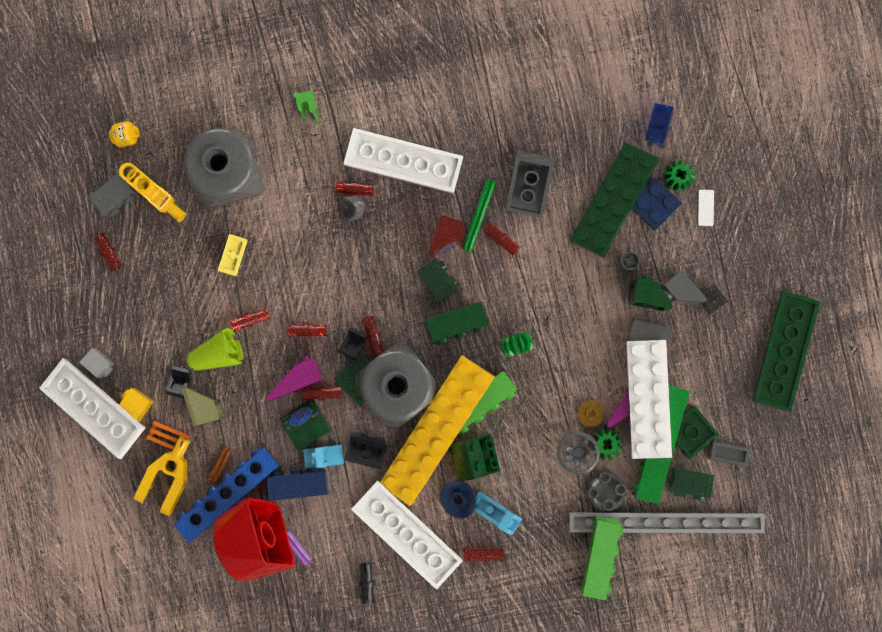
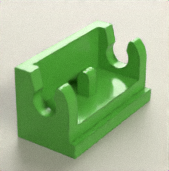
M313 91L293 93L303 120H306L305 113L310 111L313 120L319 121L317 100Z

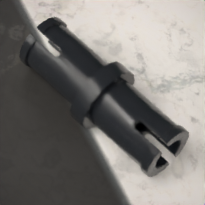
M360 563L361 581H359V586H361L362 592L361 602L362 604H366V602L367 604L374 603L373 586L375 585V581L372 579V563Z

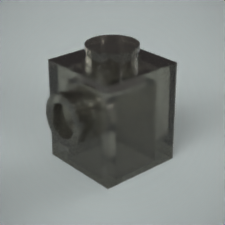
M705 284L699 289L708 299L701 305L709 315L728 302L715 284L710 286Z

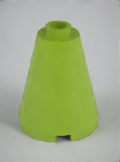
M225 328L191 351L187 358L189 367L198 371L242 364L240 360H243V351L239 340L235 341L233 338L235 333L230 328Z

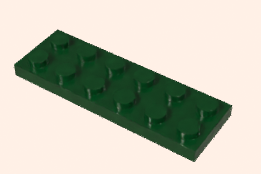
M625 142L570 241L604 258L658 164L659 157Z
M781 291L752 402L786 412L792 411L820 301Z

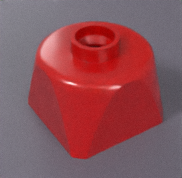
M247 498L222 513L216 519L213 527L215 551L225 571L239 582L250 581L294 568L295 560L281 508L276 502Z

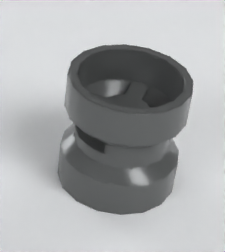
M631 251L623 254L618 262L619 268L627 273L634 271L640 264L638 254Z

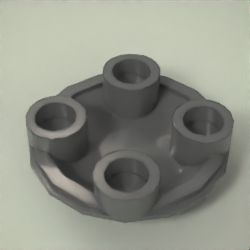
M603 472L590 480L587 495L594 507L602 511H611L617 509L625 499L626 487L617 475Z

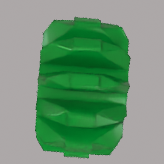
M683 159L679 163L674 160L671 162V165L665 167L667 171L663 173V176L667 177L664 180L665 184L670 182L668 189L671 190L675 186V192H679L680 188L686 191L687 186L692 187L693 182L691 180H695L696 176L692 175L695 169L688 168L690 162L683 165ZM677 173H678L679 175L682 174L683 177H682V178H680V177L677 178V177H676V174H677Z
M523 332L502 338L500 340L501 351L506 357L531 351L533 349L532 337H530L528 332Z
M601 428V436L596 432L593 433L597 438L595 441L598 444L601 460L603 461L606 459V455L609 460H613L612 453L618 457L619 453L616 451V448L623 449L622 446L617 445V443L623 441L622 438L615 439L619 433L614 432L611 435V428L607 429L606 434L605 430ZM603 440H604V441H608V440L610 441V442H609V446H610L609 449H608V448L603 449V446H604ZM595 446L590 447V450H596Z

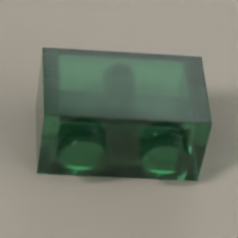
M435 258L417 272L435 299L441 304L458 292L457 286L459 284L454 276L449 277L446 272L448 268L445 263Z
M672 468L669 491H673L674 496L684 498L686 494L693 495L695 500L704 501L705 498L711 499L715 475Z

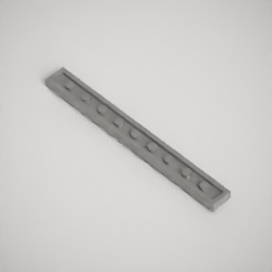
M569 512V532H592L595 515L619 519L621 526H623V533H765L764 513Z

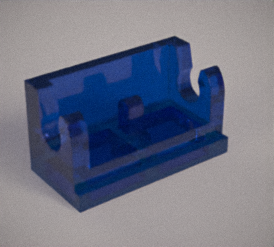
M654 104L645 138L649 145L654 143L658 144L660 148L665 149L674 116V107Z

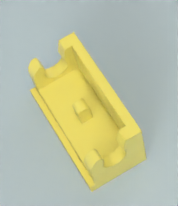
M229 234L217 272L237 276L247 239Z

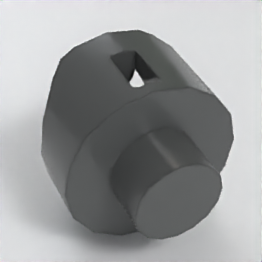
M350 195L338 199L342 214L341 221L347 223L361 219L365 211V203L358 196Z

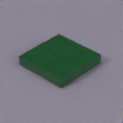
M361 352L355 361L352 360L334 378L360 406L365 401L354 386L355 375L370 363Z
M693 405L683 414L676 445L688 459H691L719 434L696 406Z

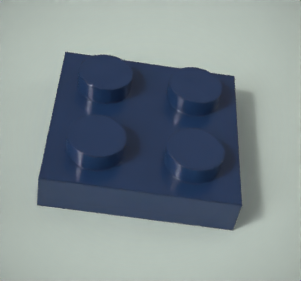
M654 177L643 188L632 210L655 231L682 203Z

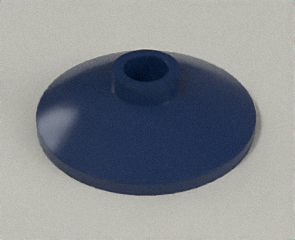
M451 481L441 491L442 506L451 516L466 518L474 512L477 504L476 495L473 489L465 482Z

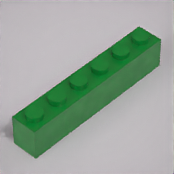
M668 385L671 448L673 454L690 391ZM646 458L645 463H640L638 474H641L640 481H635L633 488L636 498L659 504L671 458Z

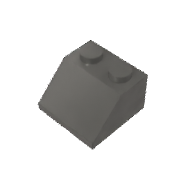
M683 270L673 275L661 286L672 304L697 306L708 300Z

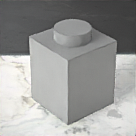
M91 348L79 362L97 378L107 377L113 370L111 367L114 365L108 357L96 348Z

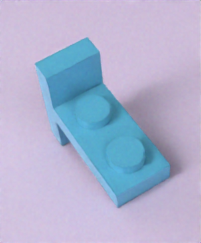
M342 445L303 449L305 469L344 464Z
M479 491L476 496L477 504L474 511L495 524L502 531L513 535L522 518Z

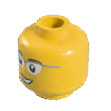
M130 121L113 124L109 130L110 141L119 148L134 145L137 142V137H139L138 128Z

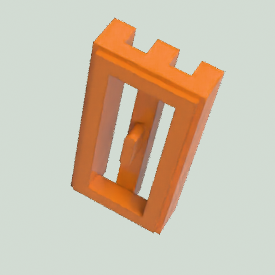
M153 421V426L150 428V433L146 439L173 450L175 445L153 437V435L157 434L176 443L178 439L156 430L157 426L184 437L185 440H189L190 435L160 422Z

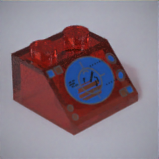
M443 215L440 216L429 250L430 257L434 258L456 247L458 241H463L466 228H463L462 221Z

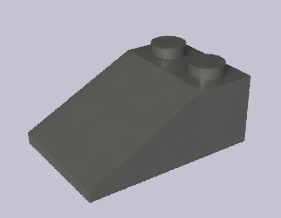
M518 151L505 211L543 218L556 158Z

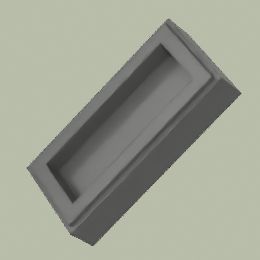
M711 441L708 459L748 467L751 448Z

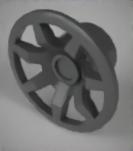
M573 432L566 435L560 441L557 448V458L560 465L572 474H585L591 471L599 460L600 451L597 442L590 435L583 432ZM581 435L586 437L583 443H579L576 441L575 436ZM572 437L573 444L570 447L564 446L565 440ZM589 440L592 441L596 450H587L586 445ZM561 448L568 451L569 454L563 460L560 455ZM596 454L595 461L591 465L587 460V456ZM570 460L574 461V470L569 469L564 463ZM580 462H584L589 467L585 470L577 471Z

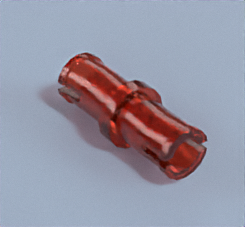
M336 181L335 193L373 197L374 184H359L357 181H353V183Z
M492 223L486 227L484 233L496 241L497 246H502L512 256L520 249V246L513 242L507 233L501 232Z
M105 233L99 234L103 242L100 241L98 235L95 236L93 239L101 251L100 255L102 258H105L111 272L116 271L113 263L116 264L118 269L122 268L123 266L115 254L116 250L114 247H111Z
M264 308L253 313L247 312L245 316L229 321L233 332L248 326L253 327L254 324L269 320L270 317L267 309Z
M374 316L362 319L367 333L366 340H369L373 356H378L385 351L380 340L381 333L377 330Z
M305 323V325H288L287 335L288 337L305 336V338H310V336L326 337L327 325H310V323Z
M341 386L302 388L303 400L320 399V401H324V399H342Z
M486 547L481 549H464V561H482V563H486V561H504V550L486 549Z

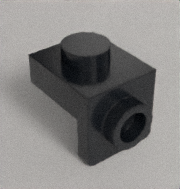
M350 327L348 335L338 349V353L355 361L366 344L367 335L361 329Z
M172 366L171 377L165 390L166 394L185 399L182 389L189 388L192 380L191 371L184 366Z

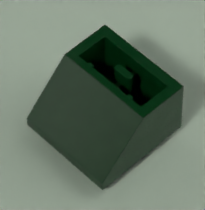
M491 434L451 444L450 451L458 481L473 480L500 472Z

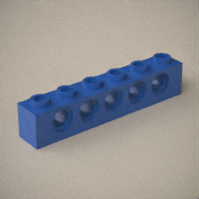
M259 447L251 454L252 458L248 462L244 460L236 467L237 471L233 475L231 473L227 474L221 479L223 483L219 487L213 486L206 492L208 496L205 499H198L191 505L193 508L188 513L184 511L176 518L178 522L174 526L188 543L196 539L222 513L233 507L281 466L267 448L261 450ZM255 462L261 466L259 473L252 471V465ZM239 475H243L246 478L244 486H240L237 483ZM224 488H228L231 491L229 499L222 495ZM209 501L215 502V511H210L208 509L207 505ZM195 513L201 516V522L199 524H196L193 521V515Z

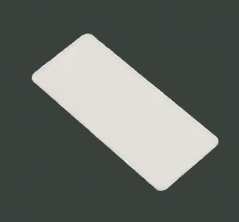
M699 190L698 225L713 226L714 190Z

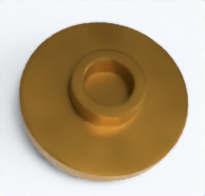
M588 400L579 406L577 414L579 421L583 425L596 427L602 423L605 411L599 402Z

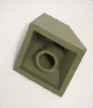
M192 388L182 389L193 426H203L223 419L222 414H224L221 403L218 404L217 400Z

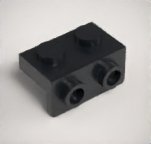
M351 432L344 461L382 470L388 441L381 437H369L361 432Z

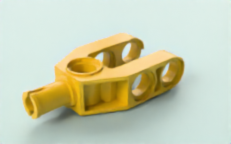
M124 163L120 166V176L155 208L164 214L166 212L169 213L177 222H181L185 218L187 213L175 204L176 200L173 199L174 197L162 187H159L131 163ZM127 167H132L133 169L129 170L127 177H125L124 170Z
M179 436L173 452L165 453L148 467L134 496V500L143 504L149 490L154 486L153 482L157 473L163 471L175 479L160 512L167 516L172 514L187 484V460L184 459L183 455L191 442L190 440H185L184 437ZM170 460L175 462V470L169 468Z

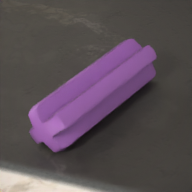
M287 531L292 552L302 565L308 564L312 560L292 532Z

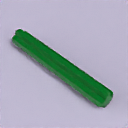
M487 179L462 247L466 251L471 252L473 250L496 184L493 180Z

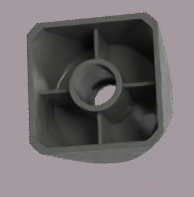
M217 128L199 134L189 144L184 156V168L194 194L200 205L205 209L210 210L259 196L263 193L265 186L251 136L231 129ZM227 160L226 167L223 170H215L216 165L220 161Z
M400 342L366 365L355 375L354 386L360 396L388 429H397L429 405L440 390L439 384L407 343ZM394 377L401 378L405 383L404 391L398 395L392 394L388 390V382Z

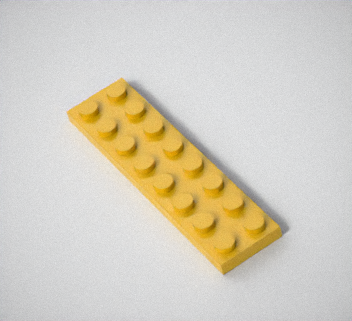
M461 355L380 483L390 493L409 506H412L495 376Z

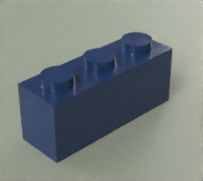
M322 467L311 468L308 473H303L302 469L292 470L290 475H283V472H274L271 477H267L269 501L329 494L327 470L322 471Z

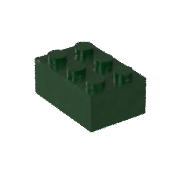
M481 301L425 319L433 344L437 343L438 346L448 343V339L453 337L456 340L467 337L468 332L473 331L474 334L483 332L489 324Z

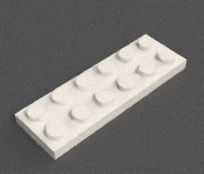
M353 128L344 166L454 194L463 156Z
M666 340L627 341L632 459L672 458Z
M62 358L39 388L119 459L123 458L145 429L139 421L65 358Z
M379 481L351 509L436 590L463 561Z

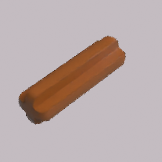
M222 447L208 477V481L214 484L219 482L232 454L230 448Z

